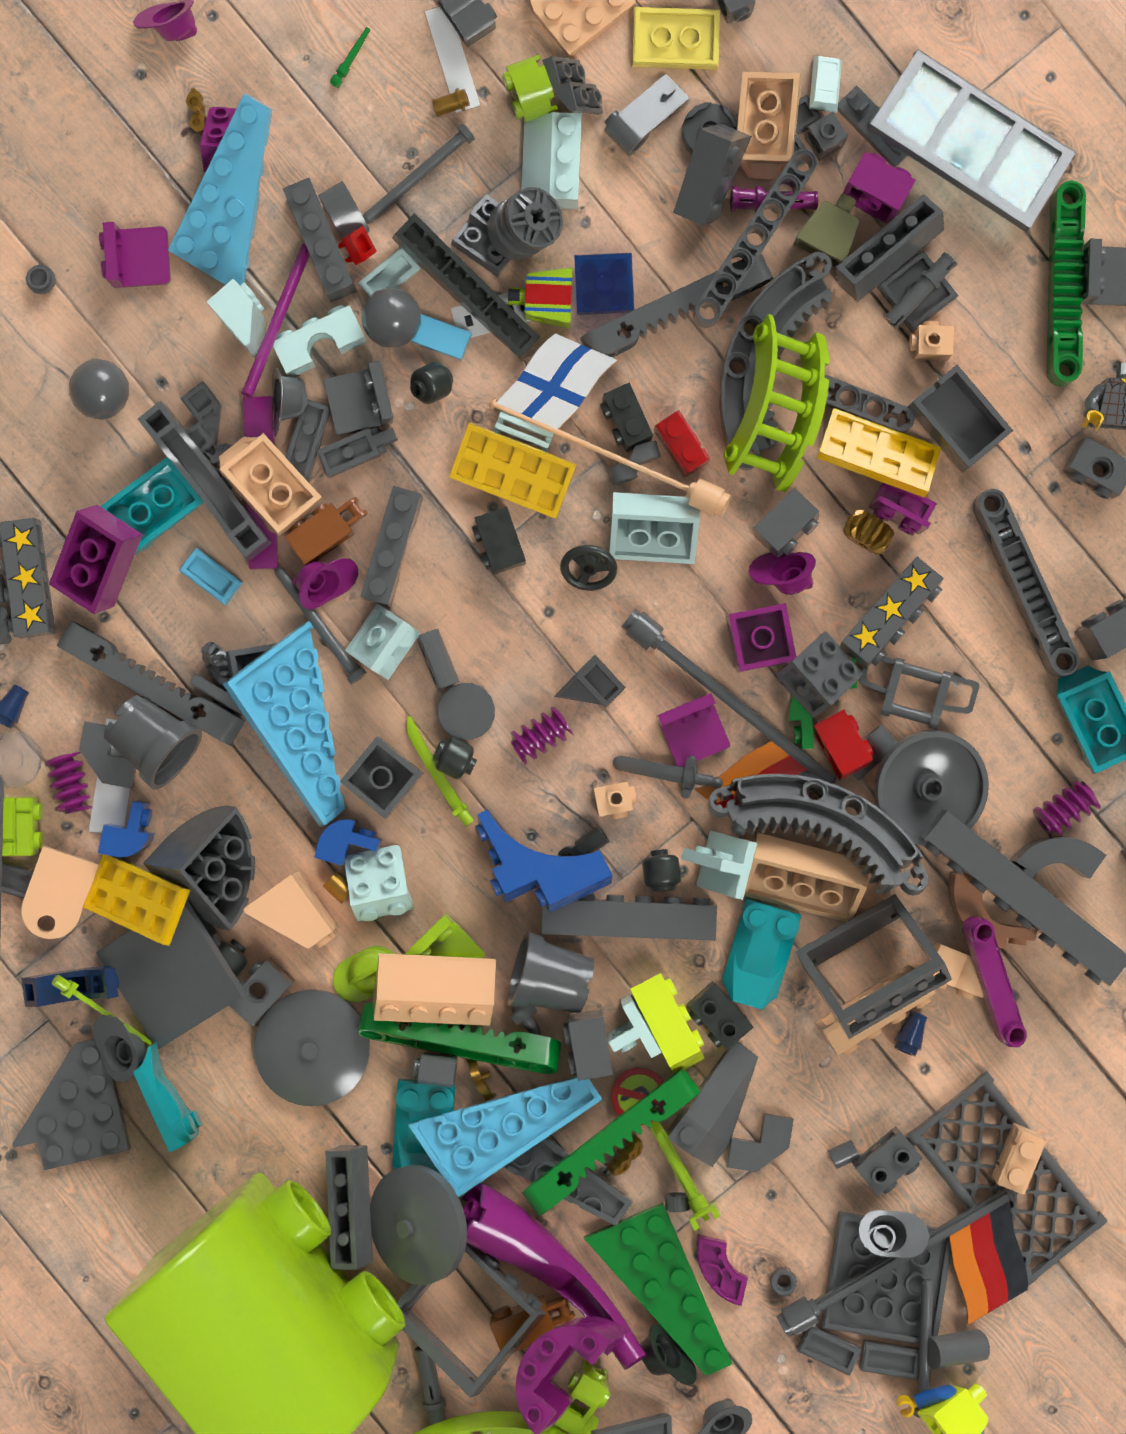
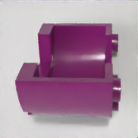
M578 1317L546 1332L529 1346L518 1367L516 1397L522 1417L534 1434H541L556 1424L574 1401L570 1395L552 1380L573 1352L576 1350L591 1365H594L602 1353L608 1356L628 1332L625 1328L616 1322L602 1317Z

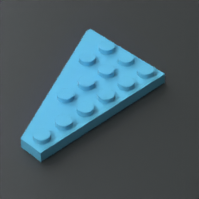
M308 621L223 683V686L319 827L327 825L345 810L343 795L340 792L339 775L336 776L333 756L336 755L333 737L329 729L328 712H325L322 697L324 687L321 670L317 663L318 653L317 649H314L311 635L313 625Z

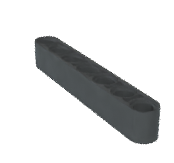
M800 149L792 155L701 296L693 311V320L699 327L710 328L718 321L817 166V158L811 150ZM795 161H805L809 166V170H798ZM782 184L789 185L793 190V195H783L779 190V186ZM763 210H774L777 214V219L774 221L767 220L763 215ZM750 233L758 234L761 237L762 243L760 245L750 244L747 235ZM735 257L743 259L746 268L743 270L735 269L731 264V260ZM718 282L727 283L730 287V293L726 295L719 294L715 284ZM703 306L711 307L714 311V318L704 319L700 315L699 309Z

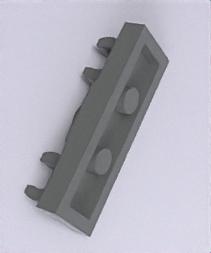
M856 85L838 103L837 111L892 167L896 168L908 155L867 129L880 108ZM888 117L885 122L889 123L890 125L901 131L897 127V125Z

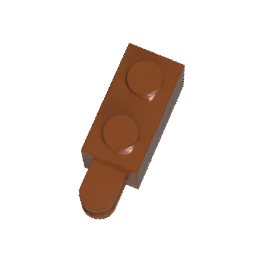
M357 497L350 499L338 509L332 503L328 506L324 503L311 512L313 517L306 522L300 520L291 526L288 530L290 533L285 538L305 565L320 560L354 535L350 527L368 514L366 510L362 511L357 504L359 501ZM348 510L353 517L346 522L342 514Z
M534 1295L542 1303L540 1308L546 1315L515 1352L529 1347L537 1338L556 1328L557 1325L573 1319L576 1315L574 1311H570L569 1301L564 1297H560L547 1303L544 1295L539 1297ZM520 1305L512 1308L510 1306H503L493 1312L494 1315L490 1317V1327L500 1351L530 1316ZM557 1308L560 1315L553 1317L551 1310Z

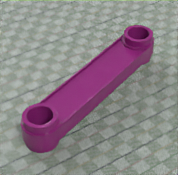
M978 916L969 917L963 923L962 932L966 938L995 1029V1036L1008 1047H1020L1026 1041L1027 1031L1024 1028L997 943L994 927L987 919Z

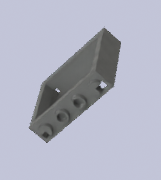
M896 894L882 900L872 908L856 915L851 920L795 951L804 970L849 1039L952 980L944 960ZM900 918L929 958V961L843 1010L815 966Z
M466 1243L465 1252L530 1315L479 1377L411 1311V1308L431 1284H412L397 1304L405 1318L406 1326L403 1331L471 1398L481 1393L546 1313L540 1308L542 1303L530 1293L527 1295L519 1288L521 1283L516 1277L510 1273L506 1275L499 1268L500 1262L489 1254L485 1255L481 1250Z

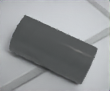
M439 629L420 634L417 642L437 690L441 691L459 683V678Z
M979 1329L929 1337L928 1366L933 1369L985 1361L990 1355L989 1341L986 1335Z

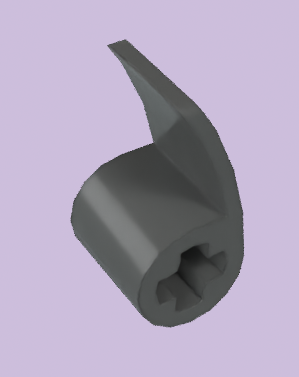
M343 181L318 194L322 205L332 219L341 238H344L361 226H364L367 233L369 232L368 225Z
M883 724L876 727L862 739V741L866 739L869 742L874 755H872L873 761L869 766L852 774L858 781L879 764L886 753L897 743V740Z

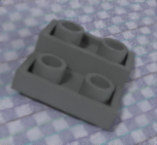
M555 56L542 60L554 91L571 112L595 115L603 113L601 106L602 95L595 84L585 83V70L579 60Z
M485 194L471 211L467 222L454 236L451 245L498 277L508 265L510 259L502 256L493 247L489 239L487 222L492 210L500 203Z

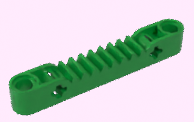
M1073 180L1061 184L1050 200L1047 378L1050 383L1058 387L1067 386L1076 380L1082 372L1083 332L1081 328V315L1083 313V309H1081L1083 302L1081 293L1083 286L1081 282L1083 280L1082 269L1084 267V263H1082L1084 256L1082 247L1084 245L1083 237L1085 232L1086 192L1082 184ZM1062 194H1069L1073 198V204L1066 203L1063 200ZM1059 364L1068 366L1070 369L1069 376H1063L1060 373Z
M373 1002L363 1005L357 1031L360 1036L371 1040L541 1074H555L557 1072L562 1046L561 1042L554 1038L520 1031L512 1032L506 1037L504 1032L501 1031L497 1037H494L492 1029H489L486 1035H482L481 1027H478L472 1033L470 1025H466L462 1031L459 1029V1024H454L452 1028H448V1024L443 1023L437 1026L436 1023L375 1021ZM401 1024H407L404 1031L399 1030ZM514 1046L520 1047L519 1053L513 1052Z
M681 1068L535 1180L521 1193L537 1215H543L577 1188L580 1176L583 1178L587 1176L586 1167L594 1171L596 1169L595 1160L602 1164L605 1163V1152L610 1156L615 1155L614 1145L620 1149L624 1148L623 1138L630 1142L633 1141L632 1131L641 1135L642 1124L650 1128L652 1126L651 1120L662 1122L668 1119L695 1098L701 1090L686 1070ZM654 1099L658 1102L664 1100V1111L661 1113L657 1110L652 1112L650 1110L653 1107L651 1101ZM560 1171H563L565 1174L568 1172L572 1174L570 1184H567L565 1181L562 1183L558 1181Z

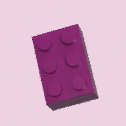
M99 505L77 510L49 585L92 614H97L114 607L143 534Z

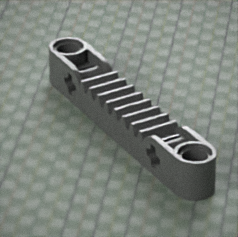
M762 253L731 301L765 286L774 279ZM743 259L732 264L737 270L746 268ZM718 271L587 332L580 338L582 344L612 358L630 350L636 345L639 336L643 339L646 338L647 329L655 334L658 324L663 329L667 328L668 319L673 324L677 323L678 315L684 320L687 319L689 310L693 313L698 301ZM724 282L715 284L719 294L726 295L730 293V287H724ZM621 328H624L625 331L631 330L629 338L626 339L624 335L619 336Z
M986 490L975 498L973 511L988 544L993 549V554L998 558V564L1003 569V575L1008 580L1007 584L1012 589V595L1016 598L1017 606L1022 611V617L1027 622L1026 626L1030 629V635L1046 671L1052 676L1071 675L1079 667L1078 653L1004 493L1000 490ZM985 498L994 500L996 504L994 512H989L984 507ZM1006 528V531L1000 534L998 533V531ZM1054 633L1053 636H1050V637L1046 638V636H1048V635ZM1059 654H1062L1067 659V666L1063 670L1056 665V658Z
M70 621L57 644L59 648L227 745L231 746L245 723L243 718L210 699L195 698V694L192 693L185 694L186 689L181 687L175 689L176 683L170 681L165 683L166 678L157 675L155 677V671L146 670V666L136 664L134 659H126V655L119 653L117 647L112 642L75 621ZM98 649L103 650V653L106 654L105 659H100V656L97 654ZM205 706L203 710L207 713L206 716L197 718L199 713L195 711L196 708Z

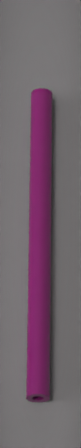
M302 244L241 392L247 398L253 397L310 254L306 244Z

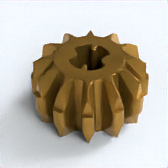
M856 510L848 518L843 529L844 535L862 549L874 554L883 553L892 542L891 539L895 534L890 525L863 510Z

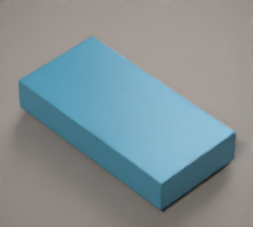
M421 314V325L416 336L410 342L462 361L472 333Z
M198 548L194 549L179 569L180 572L224 605L228 604L243 584V582Z

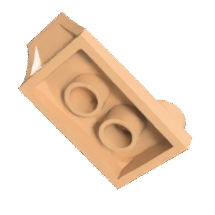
M742 73L737 130L752 136L740 162V166L748 179L777 180L794 154L798 106L801 97L800 73Z
M264 433L259 437L244 436L219 456V471L260 516L266 528L277 536L288 531L293 524L303 519L321 501L322 497Z

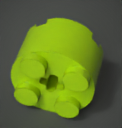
M539 54L506 66V72H503L502 75L507 92L512 91L515 101L511 104L516 119L523 118L525 123L538 119L545 114L558 111L557 105L551 106L550 101L555 96L545 66L541 65L538 67L537 62L541 59Z

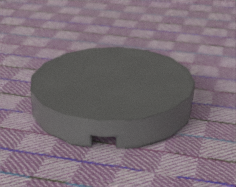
M705 102L695 106L686 115L682 125V140L685 148L691 154L693 153L701 128L724 124L737 130L738 122L735 115L726 106Z
M460 683L451 687L443 694L438 705V717L442 727L449 735L461 740H472L484 735L491 728L495 719V705L492 697L484 688L473 683Z

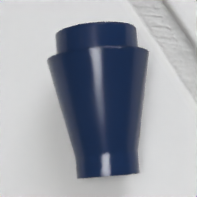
M14 684L11 690L0 700V724L10 729L14 723L18 724L23 706L29 694L28 691Z
M911 1011L908 1019L894 1039L896 1041L894 1048L916 1057L917 1052L922 1049L927 1017Z

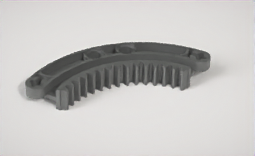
M815 252L780 273L761 291L741 319L729 345L720 382L719 408L726 447L731 443L744 417L755 375L756 356L753 336L747 335L744 332L743 326L753 324L757 327L770 314L774 317L776 332L787 337H793L797 328L800 329L804 320L809 321L812 314L817 315L822 307L827 309L831 303L832 295L830 288L827 289L823 281L828 276L832 267L831 259L827 254ZM814 260L825 264L822 273H819L818 270L809 272L807 276L810 280L805 282L806 275L804 270L810 269L814 264ZM777 345V359L780 360L781 357L779 356H781L785 348ZM734 361L740 362L744 367V371L740 374H735L730 370L729 364ZM769 403L762 423L776 428L778 426L777 422H769L775 416V412L769 410L773 404ZM757 434L748 453L753 452L754 455L761 456V451L774 447L777 441ZM744 463L739 466L741 470L746 471L754 468Z
M761 774L734 779L730 785L714 790L708 799L707 806L710 813L720 818L729 816L733 824L731 827L732 832L739 838H743L746 830L750 835H753L756 828H758L762 834L767 826H769L772 833H775L778 826H781L783 833H786L789 827H792L794 835H797L803 829L807 838L813 832L815 833L816 841L825 837L827 846L834 842L837 843V852L843 849L847 850L845 858L856 857L854 866L864 865L861 872L863 875L871 873L872 876L868 882L870 884L878 883L877 888L874 890L875 893L886 894L891 889L900 886L906 894L914 896L922 893L928 885V874L920 862L923 855L902 828L877 806L838 785L800 775ZM734 791V799L728 801L724 809L721 805H715L718 797L722 801L728 800L732 796L731 792ZM807 792L816 793L819 800L810 799L807 796ZM845 808H853L856 810L857 815L852 816L848 814ZM912 863L913 867L910 869L909 873L908 869L906 868L909 867ZM911 875L914 879H920V882L918 883L917 887L914 883H908V880L911 877Z

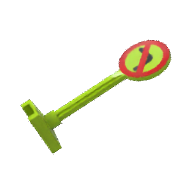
M635 1067L624 1071L616 1078L611 1089V1102L614 1111L620 1116L664 1081L656 1072L648 1068ZM654 1099L651 1101L653 1107L650 1110L652 1112L655 1110L660 1113L664 1111V1100L658 1102ZM651 1120L652 1126L650 1129L689 1198L688 1204L693 1211L689 1217V1222L694 1231L700 1228L698 1218L702 1217L704 1221L710 1219L707 1213L712 1212L714 1218L717 1219L720 1217L721 1211L715 1201L708 1204L703 1193L699 1194L672 1142L667 1137L661 1122Z

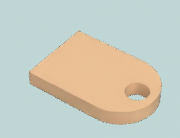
M43 845L22 903L21 914L26 927L36 936L45 939L60 938L71 932L79 921L99 863ZM45 915L51 916L55 920V926L51 930H42L38 926L40 917Z

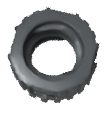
M685 1192L665 1194V1209L669 1212L689 1211L691 1208L688 1204V1196Z
M781 1266L772 1272L770 1282L773 1290L777 1294L784 1296L793 1293L797 1287V1280L790 1268ZM782 1275H787L790 1278V1284L786 1287H781L777 1284L778 1278Z

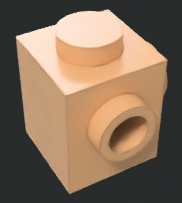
M925 321L922 325H919L915 329L914 334H910L909 350L914 351L913 360H949L953 355L954 326H940L938 321Z
M628 781L593 787L599 816L610 815L611 820L628 817L627 811L633 810L632 804L637 803L635 787H629Z

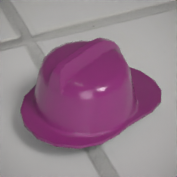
M182 0L152 6L139 13L135 17L133 24L139 29L154 28L166 41H182L193 37L197 33L195 18L191 11L194 0Z
M807 552L790 553L789 555L783 553L779 558L775 557L772 553H767L759 556L751 563L749 575L757 583L774 585L781 593L794 595L813 587L812 571L816 566V559Z
M349 558L336 559L327 564L319 561L306 564L293 580L294 586L299 591L301 605L307 609H316L350 590L358 578V566Z

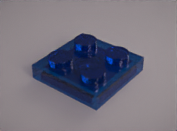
M632 253L574 255L577 315L629 313L634 310Z

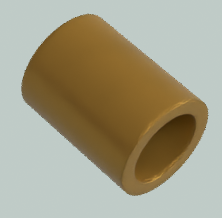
M335 872L323 887L342 904L349 897L348 883L341 875Z

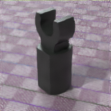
M598 826L576 840L574 847L565 846L562 848L558 855L562 856L564 853H571L572 856L593 853L608 844L609 839L603 829Z

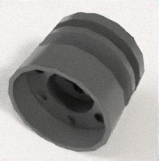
M534 187L519 190L498 204L490 213L487 222L488 236L493 247L502 256L510 260L521 261L553 244L560 236L563 227L562 212L557 201L548 192Z

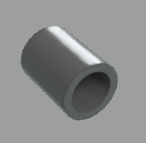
M852 1140L828 1150L836 1169L860 1159Z

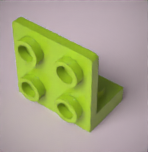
M445 913L404 955L483 958L485 951Z

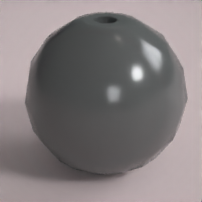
M384 288L375 291L366 300L362 309V326L366 334L373 342L382 347L397 348L408 344L416 336L421 325V311L416 300L402 289Z
M91 359L82 363L73 371L69 381V396L76 409L83 415L100 420L108 419L118 414L125 407L129 397V382L124 372L113 362Z

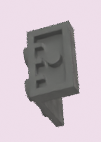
M1090 238L1082 247L1084 252L1082 263H1084L1082 269L1083 280L1081 282L1083 286L1081 293L1083 298L1082 304L1126 306V248L1102 247V239Z
M380 361L368 363L367 370L324 379L325 391L337 435L393 423V413Z
M824 631L795 659L776 673L775 676L814 719L835 703L863 676V672L828 632Z

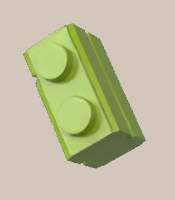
M4 797L2 856H32L39 854V849L43 847L44 838L43 833L39 832L38 820L43 818V805L38 803V797Z

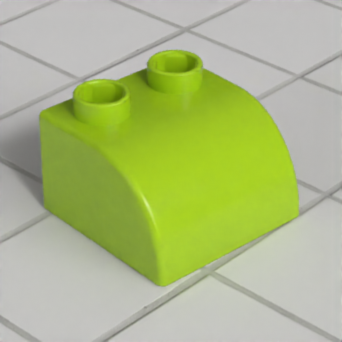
M255 1173L157 1252L105 1315V1322L195 1434H352L378 1404L387 1390L400 1347V1343L395 1336L406 1326L404 1315L396 1300L373 1274L363 1271L350 1281L341 1269H331L330 1255L321 1245L331 1235V1226L324 1212L308 1191L294 1180H286L278 1188H275L262 1173Z

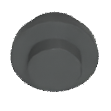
M36 265L28 271L26 283L34 293L46 294L54 288L56 278L54 272L49 267Z

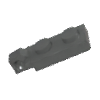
M377 427L371 430L367 428L318 449L316 452L327 477L331 478L380 457L381 454L387 452L385 446L398 441V438L393 428L380 433Z

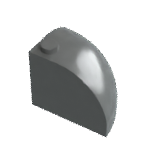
M234 806L215 807L189 819L173 831L143 863L151 873L189 889L190 893L187 900L199 918L218 928L229 931L237 923L248 903L249 898L246 896L250 881H254L255 856H252L249 841L252 837L242 814Z

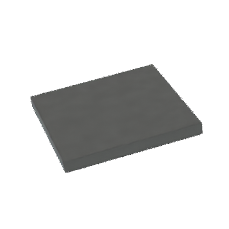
M188 900L183 908L170 946L160 944L130 930L96 952L104 966L115 967L119 978L118 989L152 1043L157 1042L158 1049L246 995L245 990Z
M839 1211L826 1293L887 1258L872 1254L862 1244L858 1230L860 1221L865 1215ZM926 1225L928 1227V1232H931L932 1230L938 1228ZM949 1237L823 1310L821 1327L920 1344L921 1282L924 1278H930L933 1282L932 1337L938 1336L951 1256Z

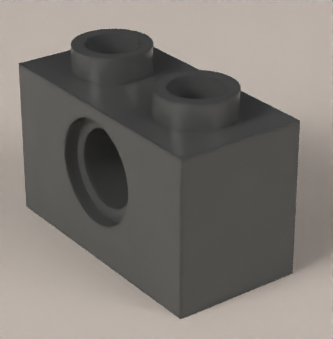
M1088 437L1078 442L1063 469L1065 473L1069 474L1068 478L1079 485L1087 484L1094 488L1093 492L1097 496L1104 499H1109V497L1113 499L1120 496L1126 486V458ZM1094 464L1102 466L1104 471L1102 477H1097L1093 473Z
M271 957L265 962L259 959L248 971L252 976L245 983L241 980L239 981L246 995L229 1005L251 1026L295 982ZM259 982L265 986V996L258 997L253 993L252 986L254 983Z

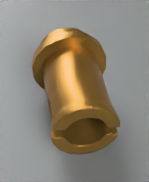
M456 88L454 93L432 99L437 117L459 109L465 111V107L470 106L465 89L459 90V88Z

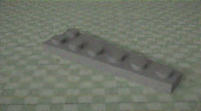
M547 1137L505 1165L504 1168L533 1183L570 1153ZM586 1167L587 1176L585 1178L580 1176L577 1188L565 1197L564 1200L574 1203L581 1209L616 1226L633 1203V1200L593 1170ZM560 1171L558 1181L560 1183L565 1181L567 1184H570L572 1174L570 1172L565 1174L563 1171Z

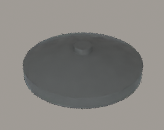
M940 730L916 732L897 742L882 759L874 783L876 806L892 818L914 844L923 846L926 844V841L921 838V835L941 810L950 812L971 829L985 808L989 790L987 770L976 749L964 739Z
M317 989L297 991L275 1003L262 1018L254 1040L256 1066L266 1085L279 1097L302 1106L326 1105L349 1093L363 1076L370 1056V1039L364 1038L357 1033L361 1018L360 1013L350 1002L339 995Z
M407 1165L386 1174L376 1186L370 1204L372 1238L383 1262L399 1278L416 1285H428L448 1277L461 1262L467 1241V1225L464 1210L453 1187L438 1172L422 1165Z

